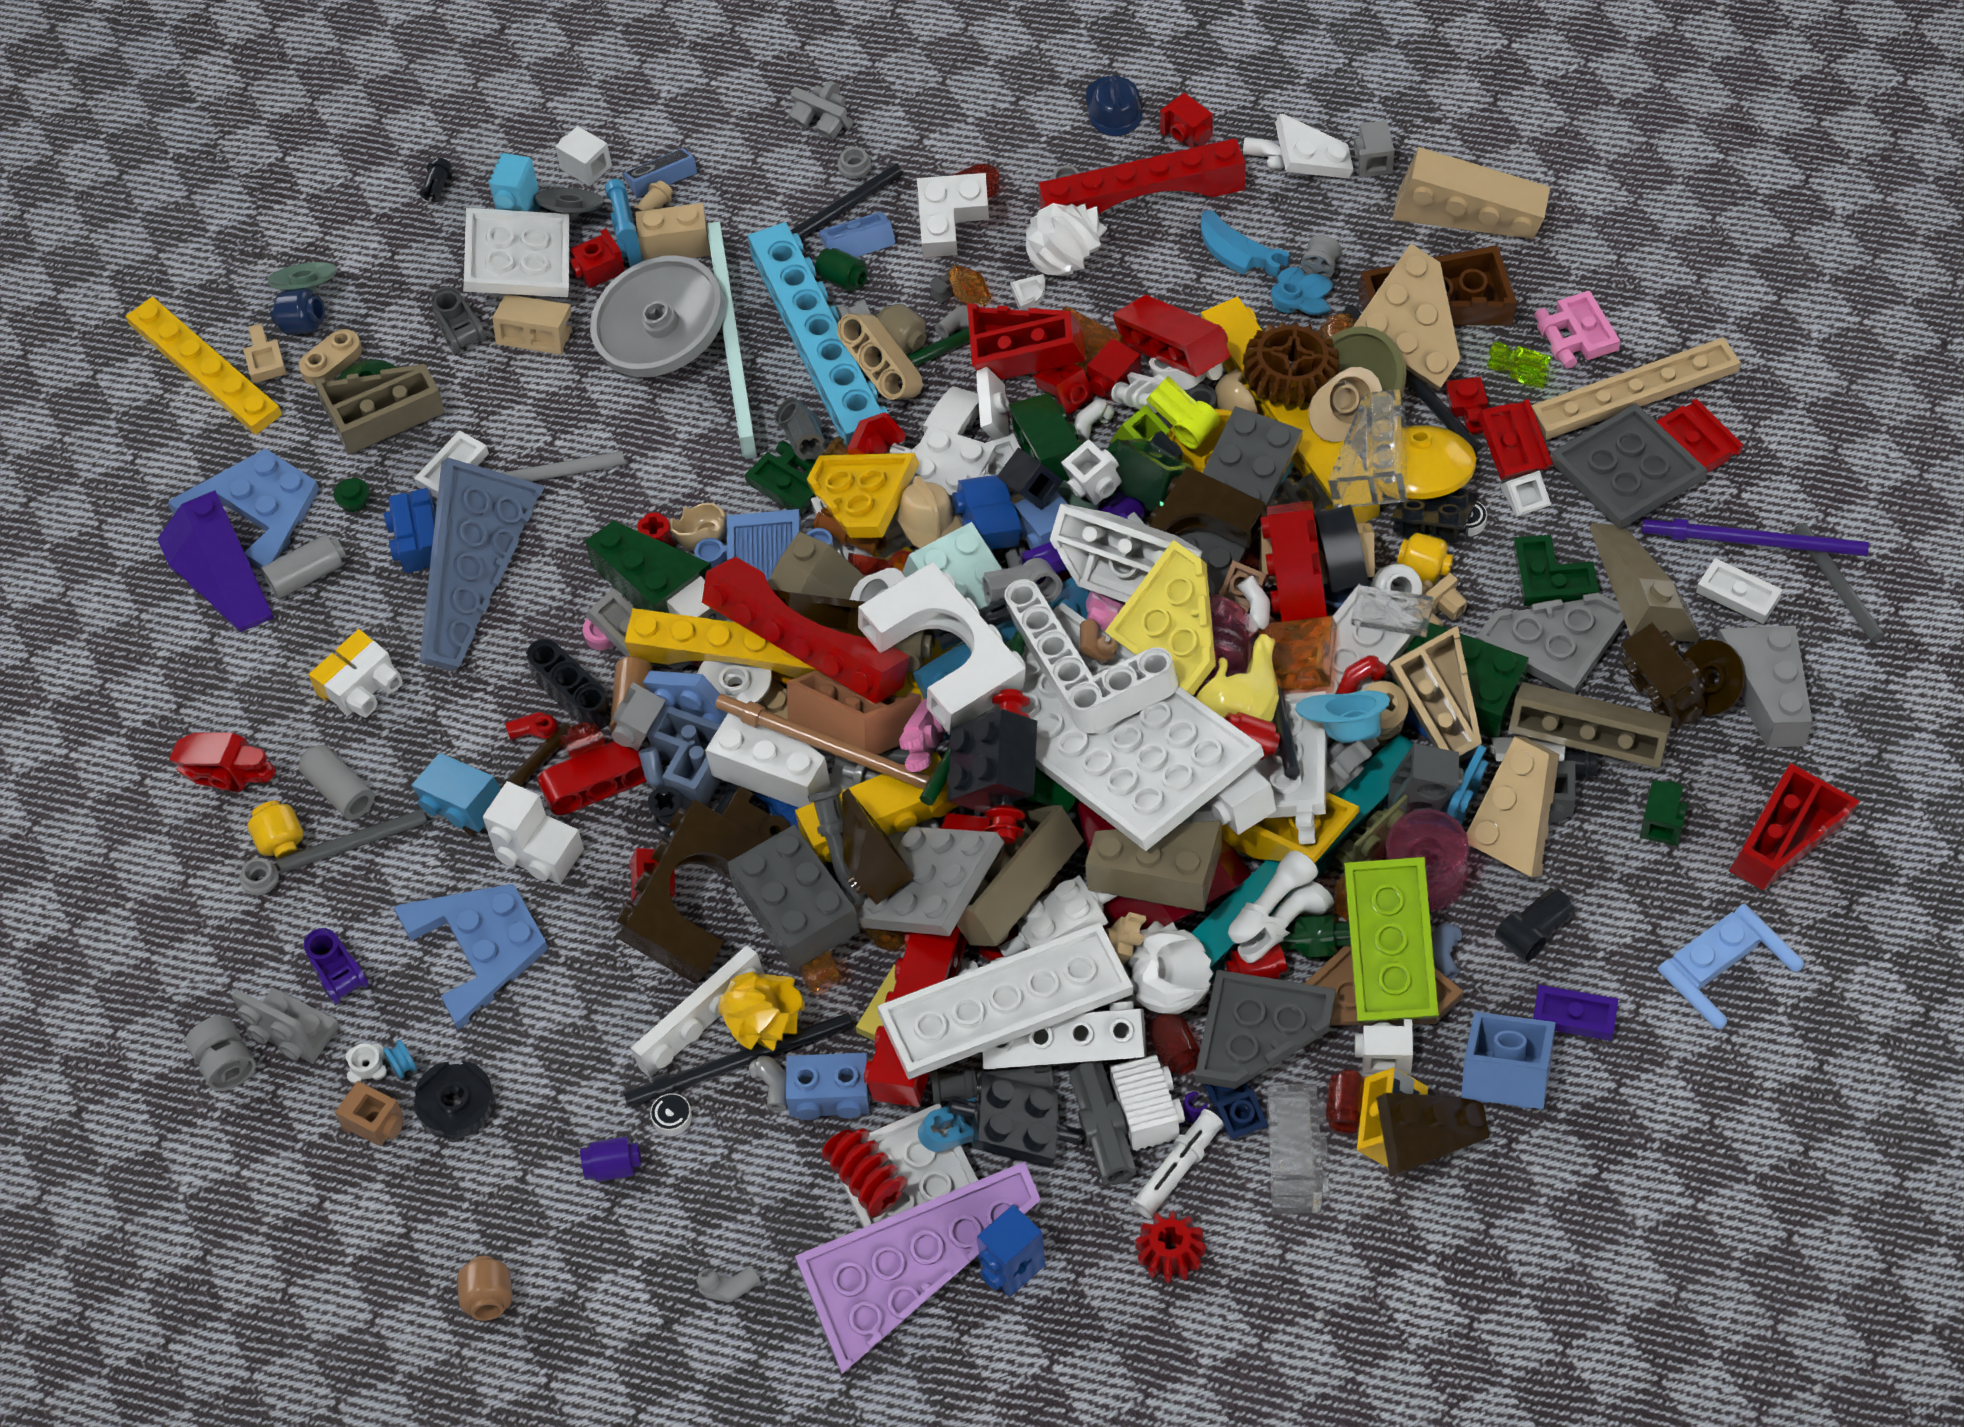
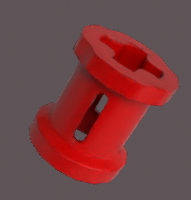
M649 513L638 521L637 530L674 547L673 537L669 534V521L662 514Z

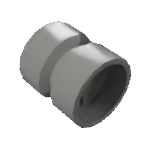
M215 1016L198 1023L190 1030L185 1040V1044L196 1064L200 1065L199 1069L210 1089L215 1091H226L242 1084L252 1075L256 1067V1063L247 1046L241 1042L242 1038L231 1018L227 1016Z

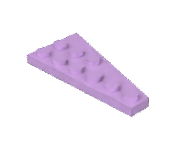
M1025 1161L794 1257L841 1375L979 1254L977 1236L1012 1204L1025 1215L1041 1200Z

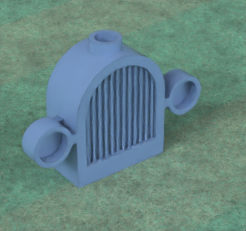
M799 509L727 515V545L723 546L715 538H705L695 546V556L711 563V568L736 556L764 572L768 583L780 557L798 532L803 533ZM815 528L806 533V535L825 542L834 548L832 535L828 530Z

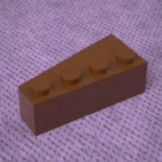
M1498 245L1433 257L1441 263L1453 325L1512 326L1517 301ZM1395 265L1361 271L1358 296L1363 311Z

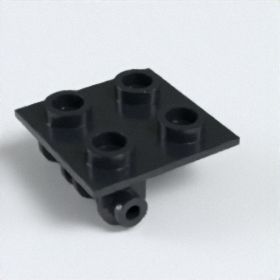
M1460 488L1450 494L1436 498L1410 499L1401 497L1391 517V521H1394L1393 532L1399 533L1400 537L1410 538L1415 533L1428 535L1429 526H1432V536L1439 538L1441 527V539L1447 543L1459 544L1460 541L1466 542L1468 527L1465 526L1479 498V493L1468 492Z

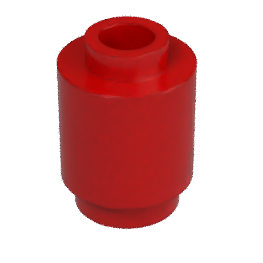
M1229 712L1226 714L1225 720L1262 746L1264 756L1260 760H1264L1268 754L1273 755L1280 739V734L1276 732L1275 723L1242 712H1237L1236 714Z
M1279 943L1272 947L1262 958L1253 963L1245 962L1240 957L1238 950L1231 952V960L1226 962L1228 972L1279 979V975L1287 973L1285 956Z

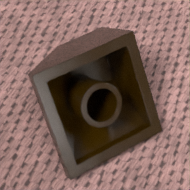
M848 788L842 792L843 861L851 872V875L846 879L860 897L867 893L877 905L913 878L914 875L890 838Z

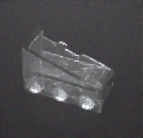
M1400 389L1363 394L1328 479L1334 508L1349 504L1351 507L1408 502L1406 417Z
M1316 1084L1267 1085L1272 1214L1321 1213L1322 1198L1330 1197L1329 1173H1323L1322 1160L1328 1159L1327 1136H1320L1319 1123L1326 1122L1325 1099H1317Z

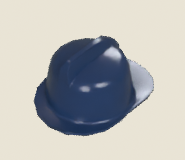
M1106 76L1098 78L1087 88L1086 102L1092 126L1099 132L1108 136H1122L1129 134L1138 127L1142 120V107L1139 91L1133 82L1120 76Z

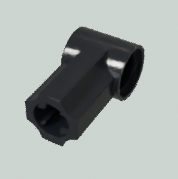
M1550 887L1524 911L1519 912L1516 910L1509 914L1497 928L1495 938L1524 963L1530 962L1544 948L1548 937L1574 915L1575 907L1564 892L1559 888L1556 890Z

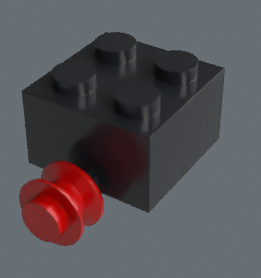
M1004 689L1000 691V694L992 697V703L999 707L998 710L952 727L949 741L950 764L947 776V801L985 813V816L993 821V825L986 827L984 831L997 832L1004 841V844L1014 843L1016 838L1024 835L1023 829L1017 827L1016 822L1023 820L1025 814L1014 807L1013 802L1034 795L1038 721L1031 719L1028 714L1022 712V708L1028 707L1031 701L1023 695L1022 691L1017 689Z

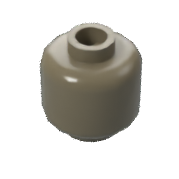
M904 304L886 306L878 313L877 318L905 355L912 351H918L924 345L927 337L925 334L926 322L921 315Z

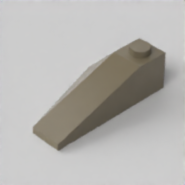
M1592 523L1590 531L1630 636L1632 637L1653 622L1661 633L1667 630L1674 640L1697 642L1700 635L1688 606L1673 581L1626 527L1620 530L1616 525Z

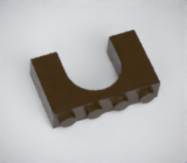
M1186 466L1181 476H1175L1167 490L1168 497L1162 506L1157 505L1154 508L1148 524L1149 527L1176 536L1187 531L1206 530L1249 549L1262 528L1261 517L1266 516L1265 502Z
M694 799L686 809L679 807L672 816L668 827L673 829L668 840L662 838L654 849L650 858L656 862L651 871L649 872L645 869L637 880L633 890L638 892V895L633 904L627 901L619 913L616 922L621 924L615 938L696 984L707 974L724 941L688 921L678 912L670 895L669 883L671 874L679 866L700 864L715 870L731 880L727 862L763 843L764 840Z

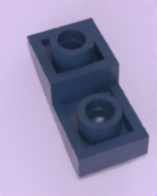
M1247 1082L1236 1089L1202 1084L1215 1114L1224 1123L1222 1128L1230 1141L1268 1128V1123L1254 1090L1249 1089Z

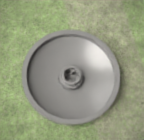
M675 255L645 260L618 275L602 292L591 316V339L602 359L617 372L633 377H653L673 372L697 358L716 337L725 315L724 293L710 269L697 260Z

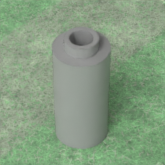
M324 534L261 567V571L270 589L279 600L342 567L341 558L345 557L346 554L336 537L330 539Z
M312 746L302 754L299 772L346 819L355 820L370 809L375 799L374 792L328 746Z

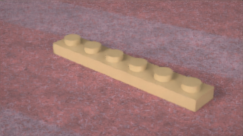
M1722 337L1531 406L1542 436L1546 441L1613 417L1635 403L1641 407L1739 372L1741 362L1725 338Z

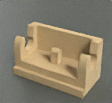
M505 294L492 317L496 344L562 355L572 330V326L566 325L572 312L571 304Z

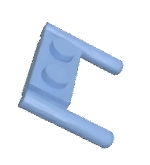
M1744 903L1734 913L1728 914L1676 952L1673 958L1664 961L1658 967V971L1715 1029H1721L1727 1024V1017L1699 989L1758 947L1760 942L1766 945L1792 972L1800 971L1804 966V961Z

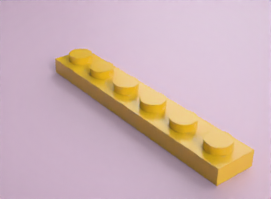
M153 296L126 315L128 324L254 435L282 416L280 407Z

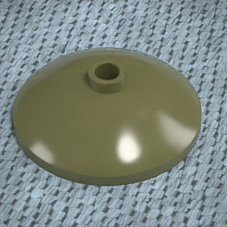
M1358 326L1347 328L1330 337V339H1333L1334 348L1338 349L1339 372L1350 367H1363L1374 373L1382 387V402L1378 411L1370 420L1354 432L1358 433L1376 427L1394 411L1405 388L1406 365L1400 348L1388 335L1370 327Z

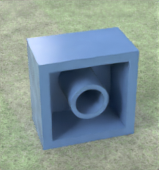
M1474 1011L1464 1058L1461 1098L1472 1099L1482 1103L1494 1102L1516 1105L1520 1108L1544 1109L1552 1063L1556 1022Z

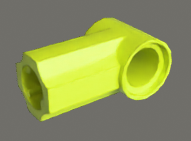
M1169 376L1146 398V401L1173 425L1174 435L1188 448L1196 449L1220 424V417L1213 407L1203 401L1196 402Z

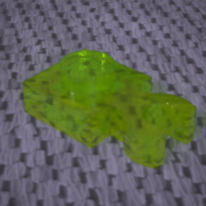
M1493 342L1488 355H1491L1487 363L1489 368L1497 371H1511L1510 378L1525 385L1544 389L1549 379L1551 356L1521 346H1517L1516 350L1513 351L1501 342Z

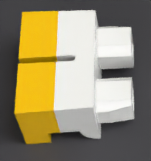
M360 629L335 650L337 656L331 653L308 674L316 695L326 702L330 699L338 705L346 716L355 712L364 718H367L376 709L378 703L376 697L372 694L377 689L381 688L390 694L394 693L403 683L400 673L392 665L388 652Z

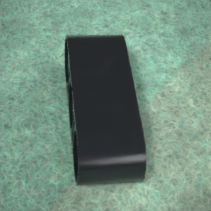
M540 639L528 647L526 655L534 681L583 728L591 731L601 730L610 723L611 709L605 689L558 644L549 639Z

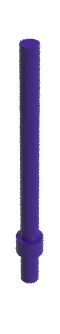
M1674 518L1673 522L1643 519L1642 533L1671 536V540L1685 542L1687 538L1866 557H1868L1869 542L1690 524L1688 519Z

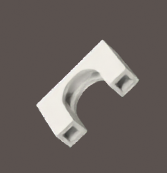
M931 562L858 606V628L880 653L915 632L925 629L949 631L966 643L971 652L967 662L927 688L926 708L949 735L951 734L952 727L973 720L993 708L995 705L992 703V697L1000 694L1001 690H1022L1024 688L1026 665L1022 657L1016 651L1011 652L1003 643L997 628L992 624L988 625L982 619L975 603L970 598L965 599L957 590L953 578L947 572H941L934 562Z

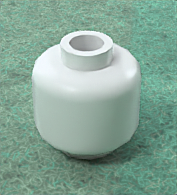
M1392 564L1376 572L1375 577L1372 578L1370 583V591L1405 612L1413 608L1420 600L1422 581L1418 573L1411 567L1404 564Z

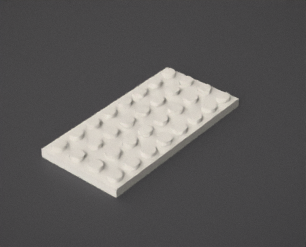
M1061 603L1052 610L1092 676L1135 656V654L1117 641L1116 655L1110 661L1101 663L1083 655L1080 651V623L1086 619L1064 603ZM1099 629V637L1105 635V641L1109 642L1111 637ZM1027 645L1024 647L1025 655L1022 659L1026 665L1024 688L1020 691L1031 701L1028 707L1022 708V712L1028 714L1031 719L1038 721L1035 766L1145 851L1264 756L1262 746L1179 686L1171 696L1095 733L1082 732L1075 726ZM994 706L986 714L998 710L999 707Z

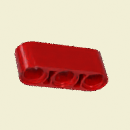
M614 741L545 769L538 777V784L550 811L555 815L569 814L646 782L647 780L645 779L638 754L643 749L642 746L636 751L631 747L621 746Z

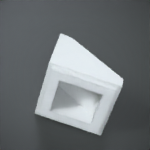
M1540 471L1500 484L1502 492L1516 517L1551 506Z

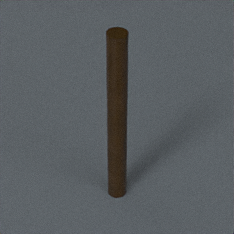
M563 722L559 726L558 731L546 739L500 788L502 789L507 781L521 787L573 735L574 730L572 727ZM466 826L462 828L470 836L476 833V831Z

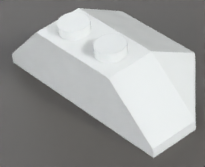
M1060 504L1050 537V542L1057 549L1077 586L1125 603L1173 540L1199 558H1201L1203 552L1176 535L1108 512L1067 504Z

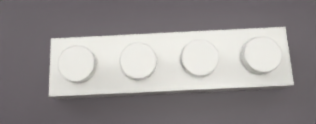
M746 945L631 1047L641 1071L651 1078L661 1068L669 1065L675 1055L689 1043L697 1040L711 1023L722 1016L718 1015L719 998L726 992L733 978L752 971L756 974H765L758 954Z

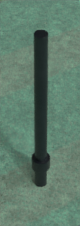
M1353 304L1348 305L1343 311V315L1353 326L1362 314ZM1406 370V384L1448 430L1455 432L1469 442L1475 454L1479 452L1482 444L1423 380Z
M848 1012L797 1030V1034L789 1033L783 1035L782 1041L777 1040L774 1051L758 1044L753 1046L751 1050L746 1048L670 1076L668 1073L658 1075L652 1078L653 1082L623 1092L628 1107L656 1097L659 1098L665 1094H675L674 1091L749 1065L759 1056L772 1057L853 1028V1022Z

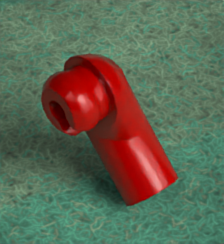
M535 712L505 723L510 741L526 735L545 740L557 732L559 728L555 718L542 712Z

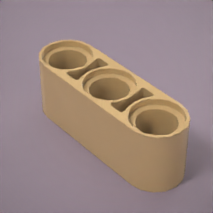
M847 314L840 319L837 326V334L840 341L885 398L890 400L909 399L916 397L920 393L923 385L920 373L877 317L872 314ZM859 323H860V325H861V330H862L860 336L858 335V331H857V327H858V324H859ZM879 350L882 353V360L880 363L878 361L877 356ZM899 377H901L903 383L901 390L898 386Z

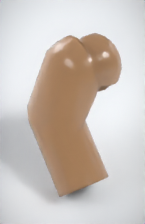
M1089 619L1080 623L1081 653L1101 663L1112 660L1116 655V641L1112 637L1109 642L1105 641V635L1099 637V625L1096 621Z

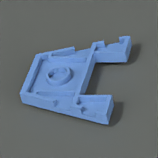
M265 448L174 497L168 502L171 511L175 513L182 503L215 490L223 504L266 531L244 552L248 562L261 570V567L278 559L282 551L286 552L291 543L289 537L296 524H301L319 491L316 480Z
M514 884L400 904L394 907L410 941L444 924H448L477 978L441 995L443 1003L457 1029L464 1027L470 1021L469 1016L480 1006L486 1007L494 999L493 994L507 981L513 982L548 950L544 937Z

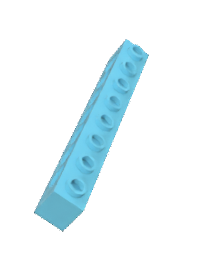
M784 222L749 234L751 258L847 450L860 420L883 412L888 413L885 406L879 407L875 385L871 380L866 382L864 378L866 373L840 341L837 334V326L840 321L838 312L834 305L828 306L826 302L828 301V295L822 281L816 282L814 278L816 276L814 265L810 257L804 258L802 254L804 248L798 233L792 234L787 223Z

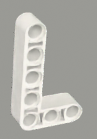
M1020 579L1014 581L1006 588L1004 596L1013 624L1021 634L1075 726L1080 731L1085 733L1098 732L1171 696L1177 690L1179 682L1171 654L1163 648L1154 647L1147 649L1092 676L1037 585L1033 581Z

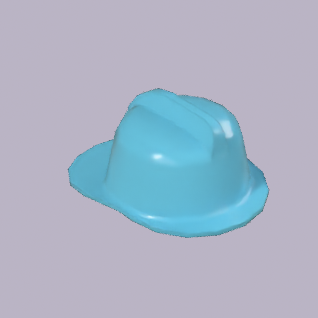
M1372 690L1349 694L1316 695L1298 702L1295 711L1299 716L1307 720L1322 722L1327 735L1334 740L1342 743H1353L1354 741L1377 738L1380 735L1381 712L1389 706L1390 698L1386 693Z

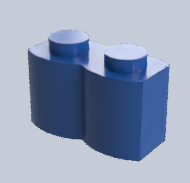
M997 475L958 480L957 492L952 493V505L954 512L961 514L963 520L962 527L972 522L990 550L1018 546L1021 525L1017 511L1010 500L1007 485L997 478Z

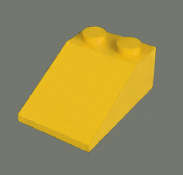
M1326 791V814L1314 815V844H1299L1298 828H1296L1295 823L1296 816L1264 818L1239 835L1227 824L1221 825L1224 841L1234 849L1255 859L1282 861L1289 851L1295 850L1305 854L1315 864L1360 810L1359 806Z

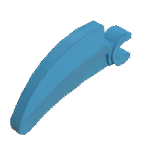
M1203 211L1200 224L1203 242L1209 252L1228 268L1241 274H1246L1251 268L1260 267L1265 268L1267 274L1278 277L1280 274V264L1286 267L1289 265L1290 254L1287 251L1269 249L1234 230L1214 211Z

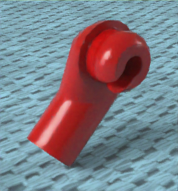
M1367 655L1348 666L1344 671L1335 694L1357 692L1361 681L1367 677L1373 681L1382 679L1387 670L1385 663L1379 661L1377 656Z

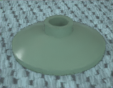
M327 262L302 263L274 272L268 277V284L272 288L284 291L306 288L316 293L315 287L327 282L335 276L337 271L335 265Z

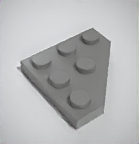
M1600 593L1583 595L1582 600L1562 603V600L1559 599L1532 604L1531 609L1511 612L1510 608L1494 611L1476 636V639L1529 657L1527 673L1564 692L1575 694L1622 629L1625 620L1618 602Z

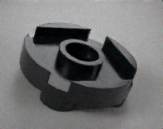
M449 1061L439 1063L422 1075L415 1088L414 1110L419 1122L429 1133L437 1137H443L449 1142H459L465 1136L479 1130L488 1121L491 1113L496 1108V1100L489 1077L479 1066L471 1062L462 1061L463 1064L452 1065L449 1064ZM461 1093L464 1094L460 1104L452 1107L447 1106L448 1101L446 1097L449 1094L453 1096H458Z

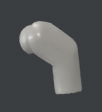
M973 303V304H978L979 307H984L983 305H981V304H979V303ZM967 305L955 308L936 324L935 330L940 337H949L957 329L969 327Z
M759 1056L750 1063L749 1074L757 1081L763 1080L769 1086L767 1108L776 1112L784 1111L787 1109L786 1072L774 1058Z
M748 1266L732 1278L719 1276L714 1269L707 1268L702 1270L696 1279L699 1286L698 1290L705 1298L724 1302L735 1301L761 1283L760 1278L751 1266Z

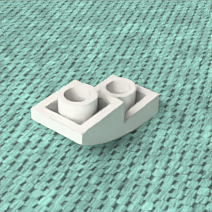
M954 386L950 388L938 401L923 425L924 434L929 426H933L962 436L966 426H973L979 414L978 394Z

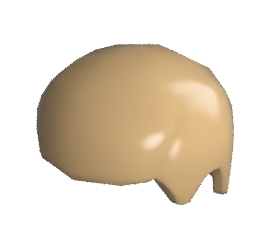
M1237 369L1226 374L1218 381L1215 387L1217 408L1233 411L1234 407L1237 406L1257 413L1254 398L1240 380L1243 375Z
M701 503L692 508L684 507L679 521L675 518L670 519V531L678 543L688 551H694L697 543L705 538H715L719 541L723 539L727 532V516L724 510L715 503Z

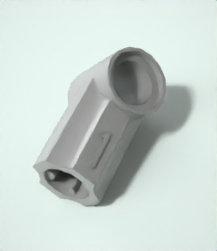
M1042 558L1030 559L1020 567L984 572L982 577V590L987 605L998 601L1000 598H1003L1005 604H1007L1004 596L1006 588L1014 581L1020 579H1027L1036 583L1041 577L1047 576L1045 581L1037 585L1047 603L1059 597L1063 585L1057 573Z

